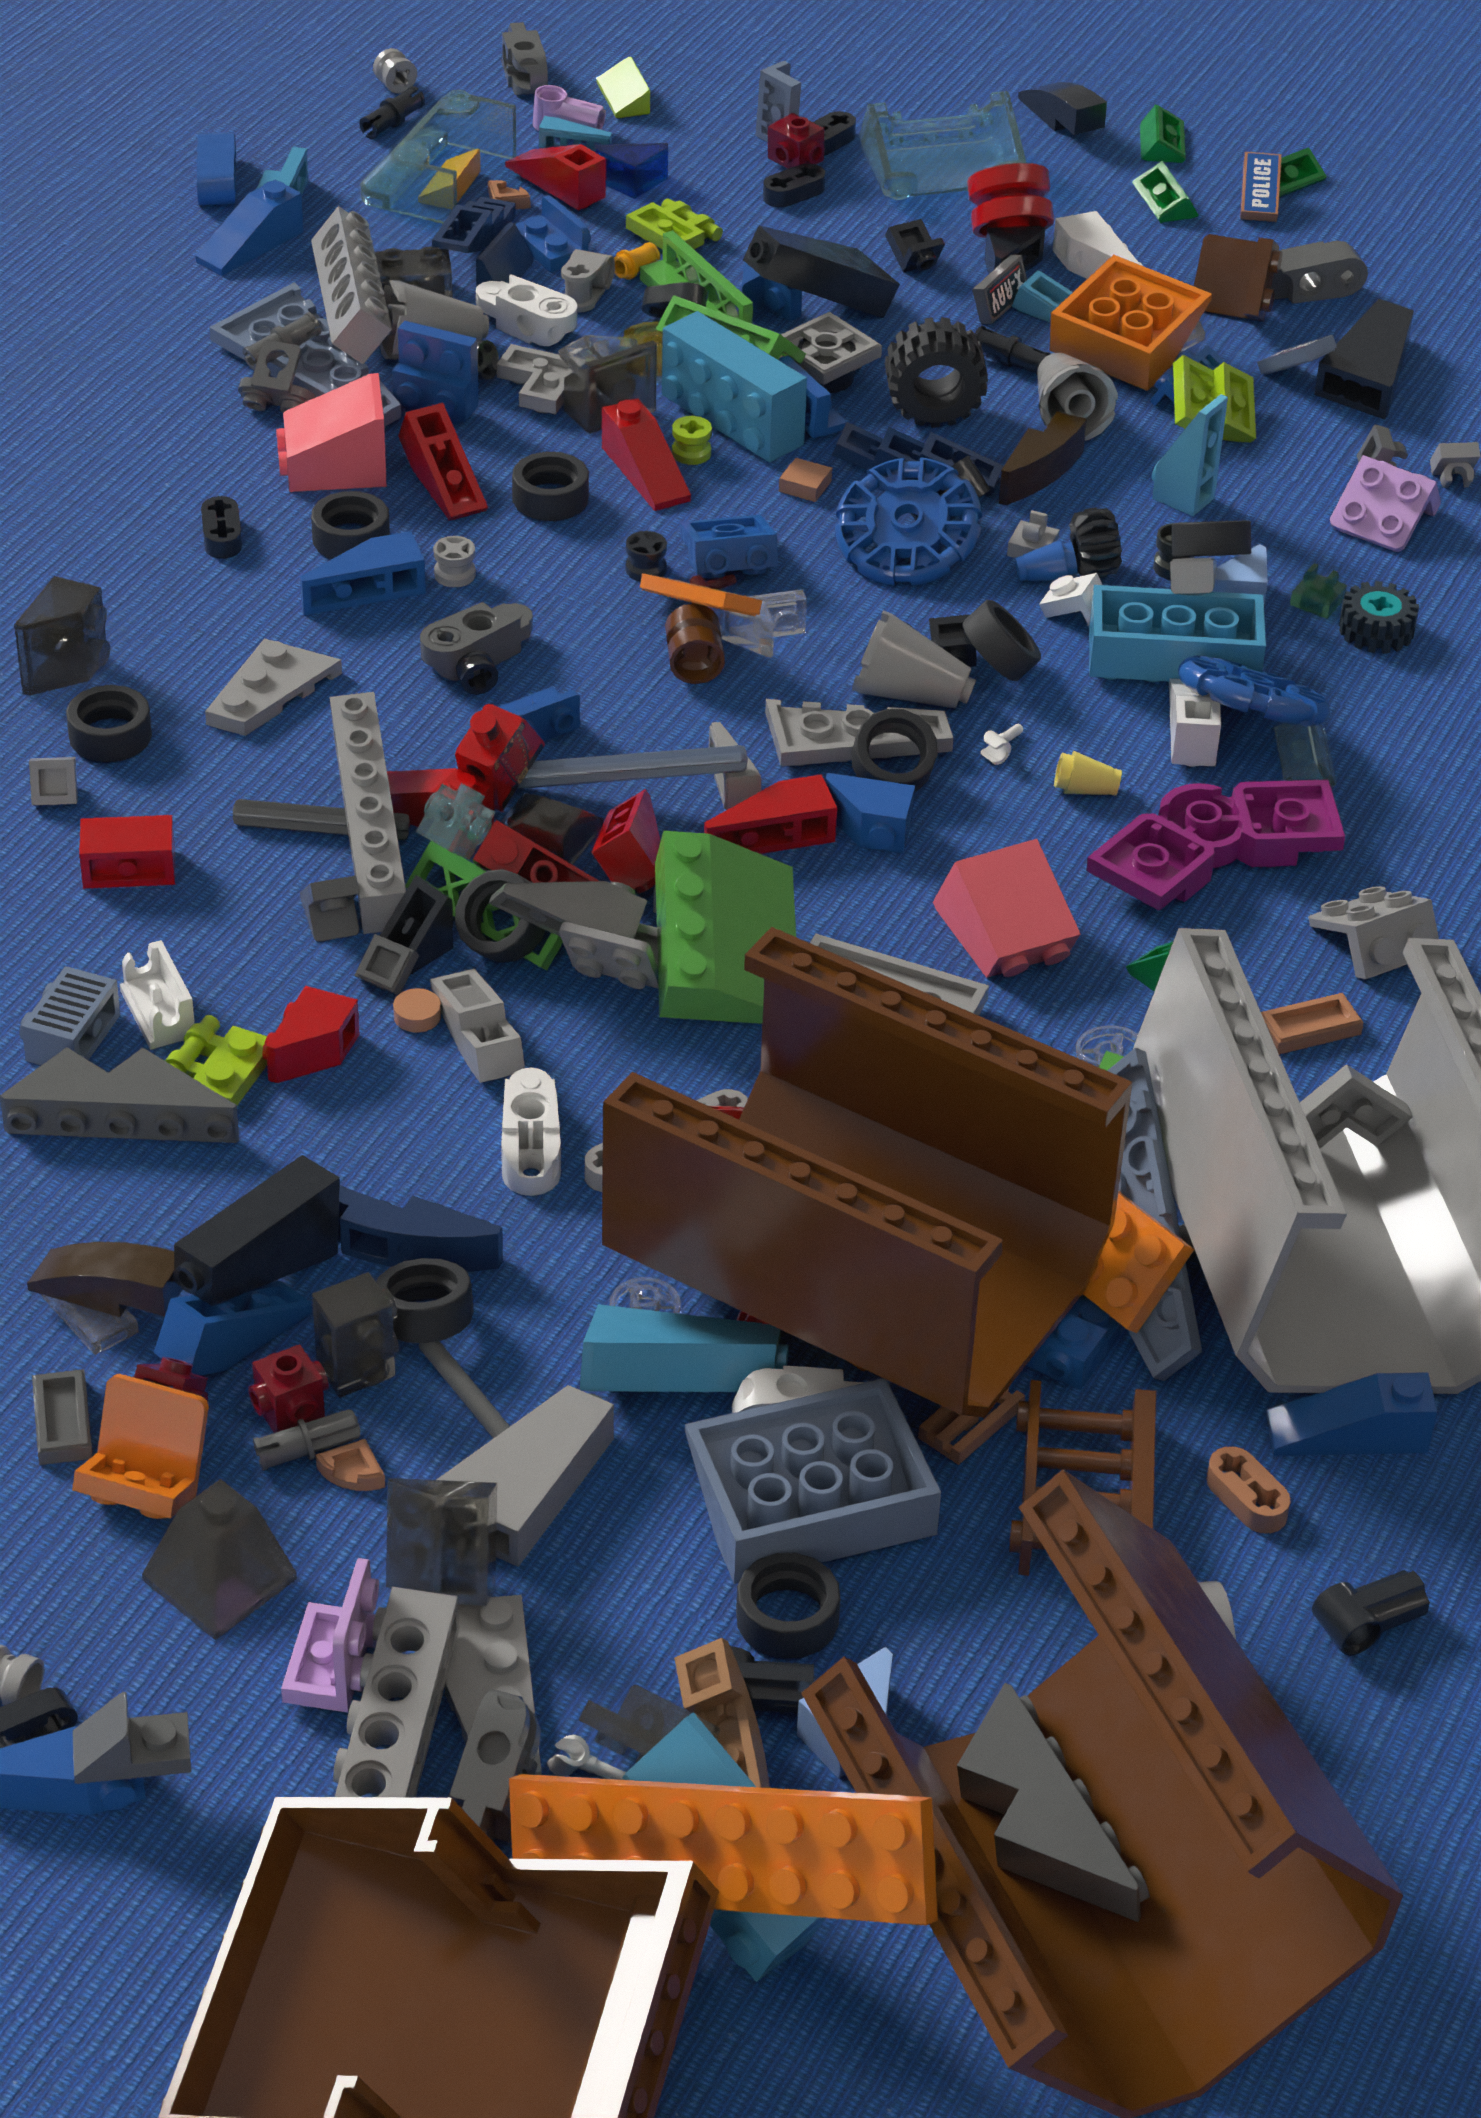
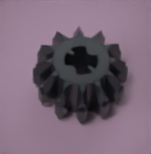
M1097 507L1074 513L1069 524L1071 531L1069 537L1074 548L1078 573L1081 576L1097 573L1099 578L1117 574L1122 563V548L1120 543L1121 536L1119 535L1115 515L1107 508L1097 509Z

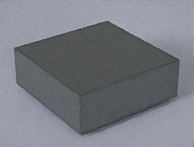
M375 934L354 976L365 983L398 996L402 992L419 954L410 948Z

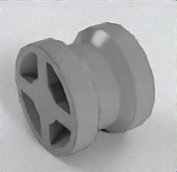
M386 49L374 61L373 72L376 78L383 82L391 92L400 94L414 85L417 78V69L398 49Z
M447 536L438 540L433 547L434 558L437 561L434 567L435 579L438 583L447 587H462L470 584L476 576L475 564L472 562L475 557L474 543L470 539L461 536Z

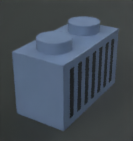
M65 966L55 981L47 984L41 1000L33 1011L26 1013L21 1021L19 1036L24 1043L26 1061L43 1065L66 1047L89 1060L120 1016L117 980Z

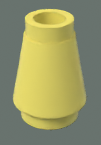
M1073 751L1072 755L1062 753L1056 769L1054 787L1064 789V794H1109L1116 796L1121 782L1122 770L1114 769L1076 751Z

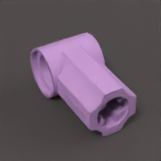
M544 85L535 90L533 127L539 131V126L544 116H550L602 130L606 110H604V106L567 97L566 91L561 87Z

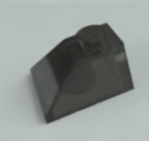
M652 340L585 363L564 378V412L588 434L602 430V407L618 404L623 400L638 398L650 413L655 412L657 344Z
M524 793L501 820V823L573 865L601 830L604 819L560 801Z
M220 1479L178 1510L144 1569L142 1578L146 1584L210 1637L217 1640L297 1580V1572L257 1507Z

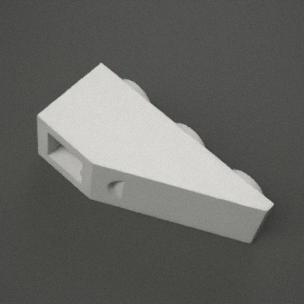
M1097 211L1055 219L1053 252L1069 271L1088 279L1113 254L1143 266L1128 250L1127 245L1122 243L1113 232L1111 226L1103 220Z
M1169 679L1172 764L1192 767L1215 766L1221 729L1220 703L1213 701L1210 698V693L1202 696L1186 687L1180 679Z

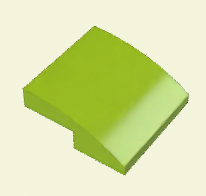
M1182 355L1173 363L1175 425L1186 429L1199 411L1222 394L1228 397L1222 440L1251 443L1256 439L1254 381L1252 376L1225 362L1212 370L1185 355Z

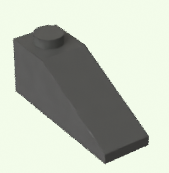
M607 881L506 883L491 896L489 904L560 936L559 930L562 922H569L634 939L647 900L636 896L635 891L631 887L623 883H609Z

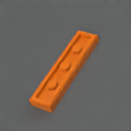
M642 573L639 587L642 588V591L751 616L760 614L762 604L760 599Z

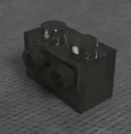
M430 246L419 250L389 248L384 251H374L383 289L385 285L391 286L389 281L394 280L453 298L449 250Z
M367 1272L312 1293L316 1360L324 1368L328 1382L338 1397L341 1398L366 1387L375 1386L386 1379L394 1377V1354L399 1352V1344L393 1331V1318L397 1317V1307L390 1291L387 1288L380 1289L371 1274Z

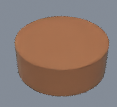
M420 988L409 989L400 993L394 1000V1021L403 1030L415 1033L425 1032L434 1028L440 1022L441 1002L439 997L432 991Z

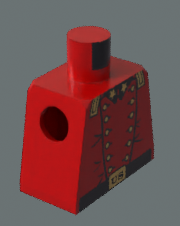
M487 704L482 710L476 712L471 717V727L458 745L455 757L458 769L494 784V809L503 812L544 748L545 743L525 719L495 705Z

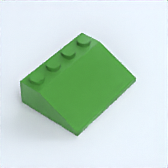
M663 831L655 861L659 1016L664 1018L762 1024L764 979L744 970L745 954L771 927L796 937L793 867L711 834Z

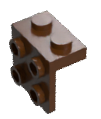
M1213 234L1204 237L1194 287L1212 293V299L1204 312L1264 322L1266 312H1271L1274 302L1275 290L1271 289L1273 276L1279 273L1282 263V251H1279L1280 246L1275 240L1259 237L1258 242Z

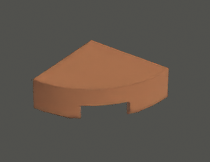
M488 181V194L491 199L516 203V209L531 208L530 195L522 187L516 190L507 187L506 181Z
M366 1439L316 1454L317 1469L328 1481L337 1486L356 1491H371L385 1488V1475Z

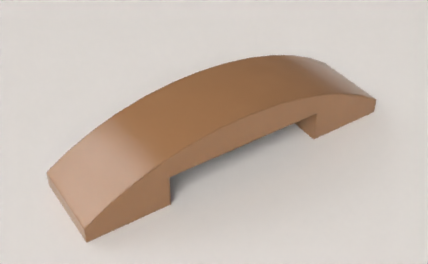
M720 1638L674 1657L684 1709L695 1713L756 1787L770 1788L765 1753L757 1719L745 1681L728 1641Z

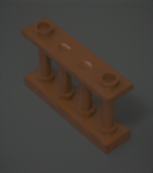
M1031 1380L1029 1400H1018L1016 1432H1026L1022 1504L1041 1488L1036 1486L1037 1468L1119 1475V1480L1129 1481V1488L1120 1489V1494L1098 1493L1153 1529L1156 1391L1135 1389L1133 1409H1123L1122 1414L1040 1407L1041 1381ZM1039 1428L1120 1435V1441L1130 1442V1449H1121V1454L1038 1447ZM1021 1512V1521H1011L1009 1552L1019 1553L1018 1575L1029 1576L1032 1549L1045 1550V1548Z

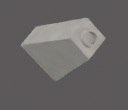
M567 1385L432 1482L425 1490L426 1526L519 1567L613 1441L614 1404L603 1400L595 1394L586 1393Z

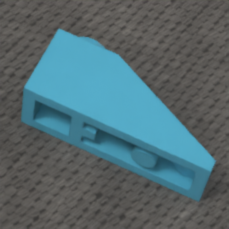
M1220 394L1199 411L1162 459L1157 462L1152 472V480L1154 481L1152 499L1191 516L1197 514L1215 499L1228 401L1227 396Z

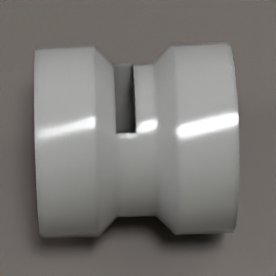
M0 1644V1698L2 1704L7 1705L40 1691L45 1672L44 1662L40 1658L29 1654H21L15 1657L10 1653L7 1646Z

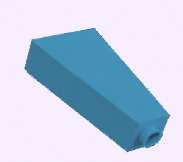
M598 1304L583 1341L580 1390L738 1392L742 1381L753 1371L764 1368L783 1369V1366H787L789 1345L780 1344L781 1329L770 1324Z

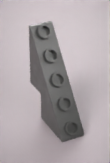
M66 1047L0 1095L4 1131L9 1134L237 1143L239 1141L236 1104L145 1048H141L108 1073Z
M1004 1683L957 1764L961 1798L1005 1815L994 1833L997 1866L1139 1922L1141 1919L1140 1902L1149 1898V1891L1143 1876L1135 1866L1127 1868L1121 1859V1848L1116 1834L1107 1822L1099 1824L1092 1813L1094 1809L1093 1803L1083 1782L1080 1779L1072 1781L1067 1774L1063 1752L1052 1736L1045 1739L1038 1728L1040 1726L1039 1717L1031 1700L1026 1695L1019 1698L1012 1685Z

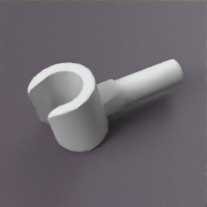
M1015 724L999 735L992 730L987 731L984 735V741L989 746L982 749L980 754L995 765L1003 763L1011 752L1009 741L1023 732L1022 725Z
M577 1735L566 1736L555 1744V1747L568 1753L570 1759L564 1755H555L547 1761L549 1769L558 1776H568L577 1769H581L605 1779L621 1780L626 1773L590 1755L588 1744L581 1736Z

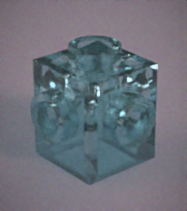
M462 783L458 790L441 784L439 790L428 799L424 809L425 816L416 832L448 851L470 860L476 847L484 841L492 827L491 820L495 811L481 804L485 796Z

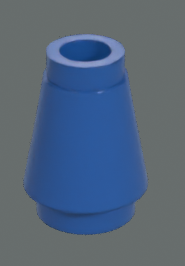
M1058 540L1022 556L1015 557V567L1019 582L1026 580L1055 581L1060 577L1077 575L1078 573L1072 542L1062 543L1061 540Z

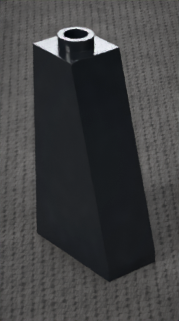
M760 225L743 258V261L765 279L881 318L885 317L900 286L894 278L858 248Z
M1378 299L1339 340L1335 351L1326 354L1319 362L1314 395L1385 420L1389 415L1409 343L1414 310Z
M301 1155L174 1244V1282L185 1292L194 1294L209 1305L214 1306L332 1258L338 1253L340 1177Z

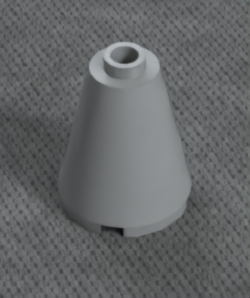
M391 280L389 281L391 286L385 285L383 289L392 328L379 345L385 359H399L398 328L404 320L477 338V341H481L482 338H486L488 335L489 319L487 315H483L480 306L401 281Z
M1052 353L1041 361L1037 372L1039 409L1046 427L1058 411L1087 419L1085 441L1101 434L1113 421L1116 399L1118 400V392L1111 378L1100 368L1064 353Z
M883 610L881 619L878 620L860 663L862 664V670L859 676L856 675L852 690L865 695L956 709L959 701L967 704L976 679L969 677L971 672L969 666L894 614Z

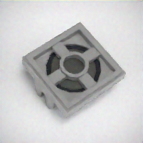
M827 312L781 334L806 353L802 363L797 364L829 393H837L850 387L854 381L855 370L880 358L882 353L881 344L831 312Z

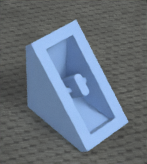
M1259 544L1251 549V554L1239 555L1218 566L1216 569L1215 586L1212 592L1261 594L1265 604L1268 584L1266 547Z

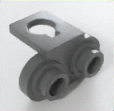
M272 340L263 341L253 377H244L239 383L238 392L244 398L242 402L244 406L253 410L264 411L267 405L280 406V411L283 413L316 398L315 394L308 389L292 384L302 351L299 345ZM276 352H283L289 358L287 366L278 372L277 378L270 377L271 371L267 367L269 357Z

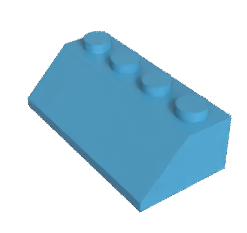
M694 1712L684 1718L629 1769L621 1779L756 1787ZM714 1910L709 1926L726 1945L733 1961L745 1968L757 1982L803 1948L826 1918Z

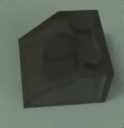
M54 576L16 621L14 628L22 694L31 696L87 682L100 666H104L107 663L110 655V643L106 640L105 623L107 610L103 606L101 587Z

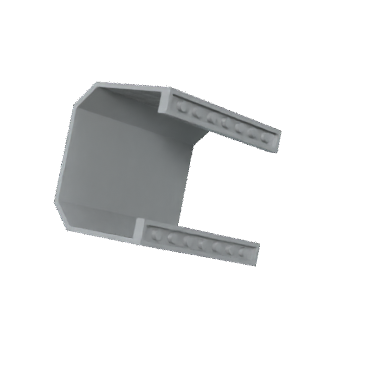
M1178 928L1133 1049L1136 1047L1147 1054L1172 1192L1237 1358L1268 1392L1324 1393L1339 1385L1376 1373L1428 1372L1433 1394H1458L1481 1381V994L1454 940L1409 938L1403 950V955L1421 991V995L1386 1075L1374 1082L1407 1103L1413 1118L1377 1147L1350 1129L1345 1128L1319 1149L1226 930Z

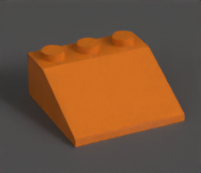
M1113 254L1051 312L1049 350L1055 353L1067 354L1100 368L1112 377L1148 391L1172 366L1209 305L1212 293Z

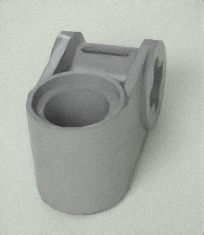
M575 249L568 262L562 267L561 276L565 280L564 294L576 301L577 312L592 310L605 290L610 288L615 272L614 257L612 255Z

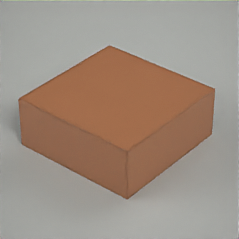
M795 458L779 478V492L816 502L832 481V468Z

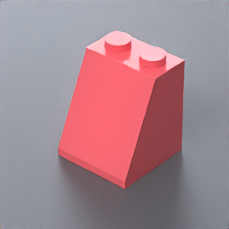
M379 373L368 374L283 412L284 428L276 429L280 476H288L289 492L387 487L384 415Z
M1038 839L956 861L933 901L936 911L986 978L1002 973L1004 977H1012L1025 971L1029 965L1043 961L1046 965L1056 964L1070 955V950L1081 935Z

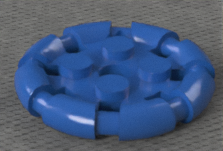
M905 458L894 459L869 469L865 478L861 481L855 480L848 487L836 511L839 523L834 528L835 538L843 557L849 564L855 563L858 566V572L864 577L891 586H896V582H911V586L922 585L949 574L952 565L957 561L963 563L970 555L981 532L978 519L982 517V507L971 483L967 479L962 480L958 477V471L950 465L928 458H920V461H906ZM906 478H918V480H906ZM876 489H879L880 491L884 490L885 492L881 494L877 499L872 494V492ZM948 489L942 496L937 493L939 490ZM906 513H913L918 516V519L912 524L903 525L897 522L898 518ZM949 516H958L961 521H950ZM861 517H866V522H855ZM873 543L875 549L868 554L865 549ZM942 543L947 547V549L944 550L941 554H938L937 552L939 551ZM897 558H911V565H897Z
M1206 656L1188 657L1181 662L1178 668L1180 680L1186 687L1202 696L1210 693V698L1213 701L1245 713L1250 708L1263 712V718L1292 725L1301 724L1307 727L1323 724L1330 715L1329 704L1322 695L1306 686L1296 685L1290 679L1265 670L1258 672L1248 669L1245 664L1214 657L1208 658Z

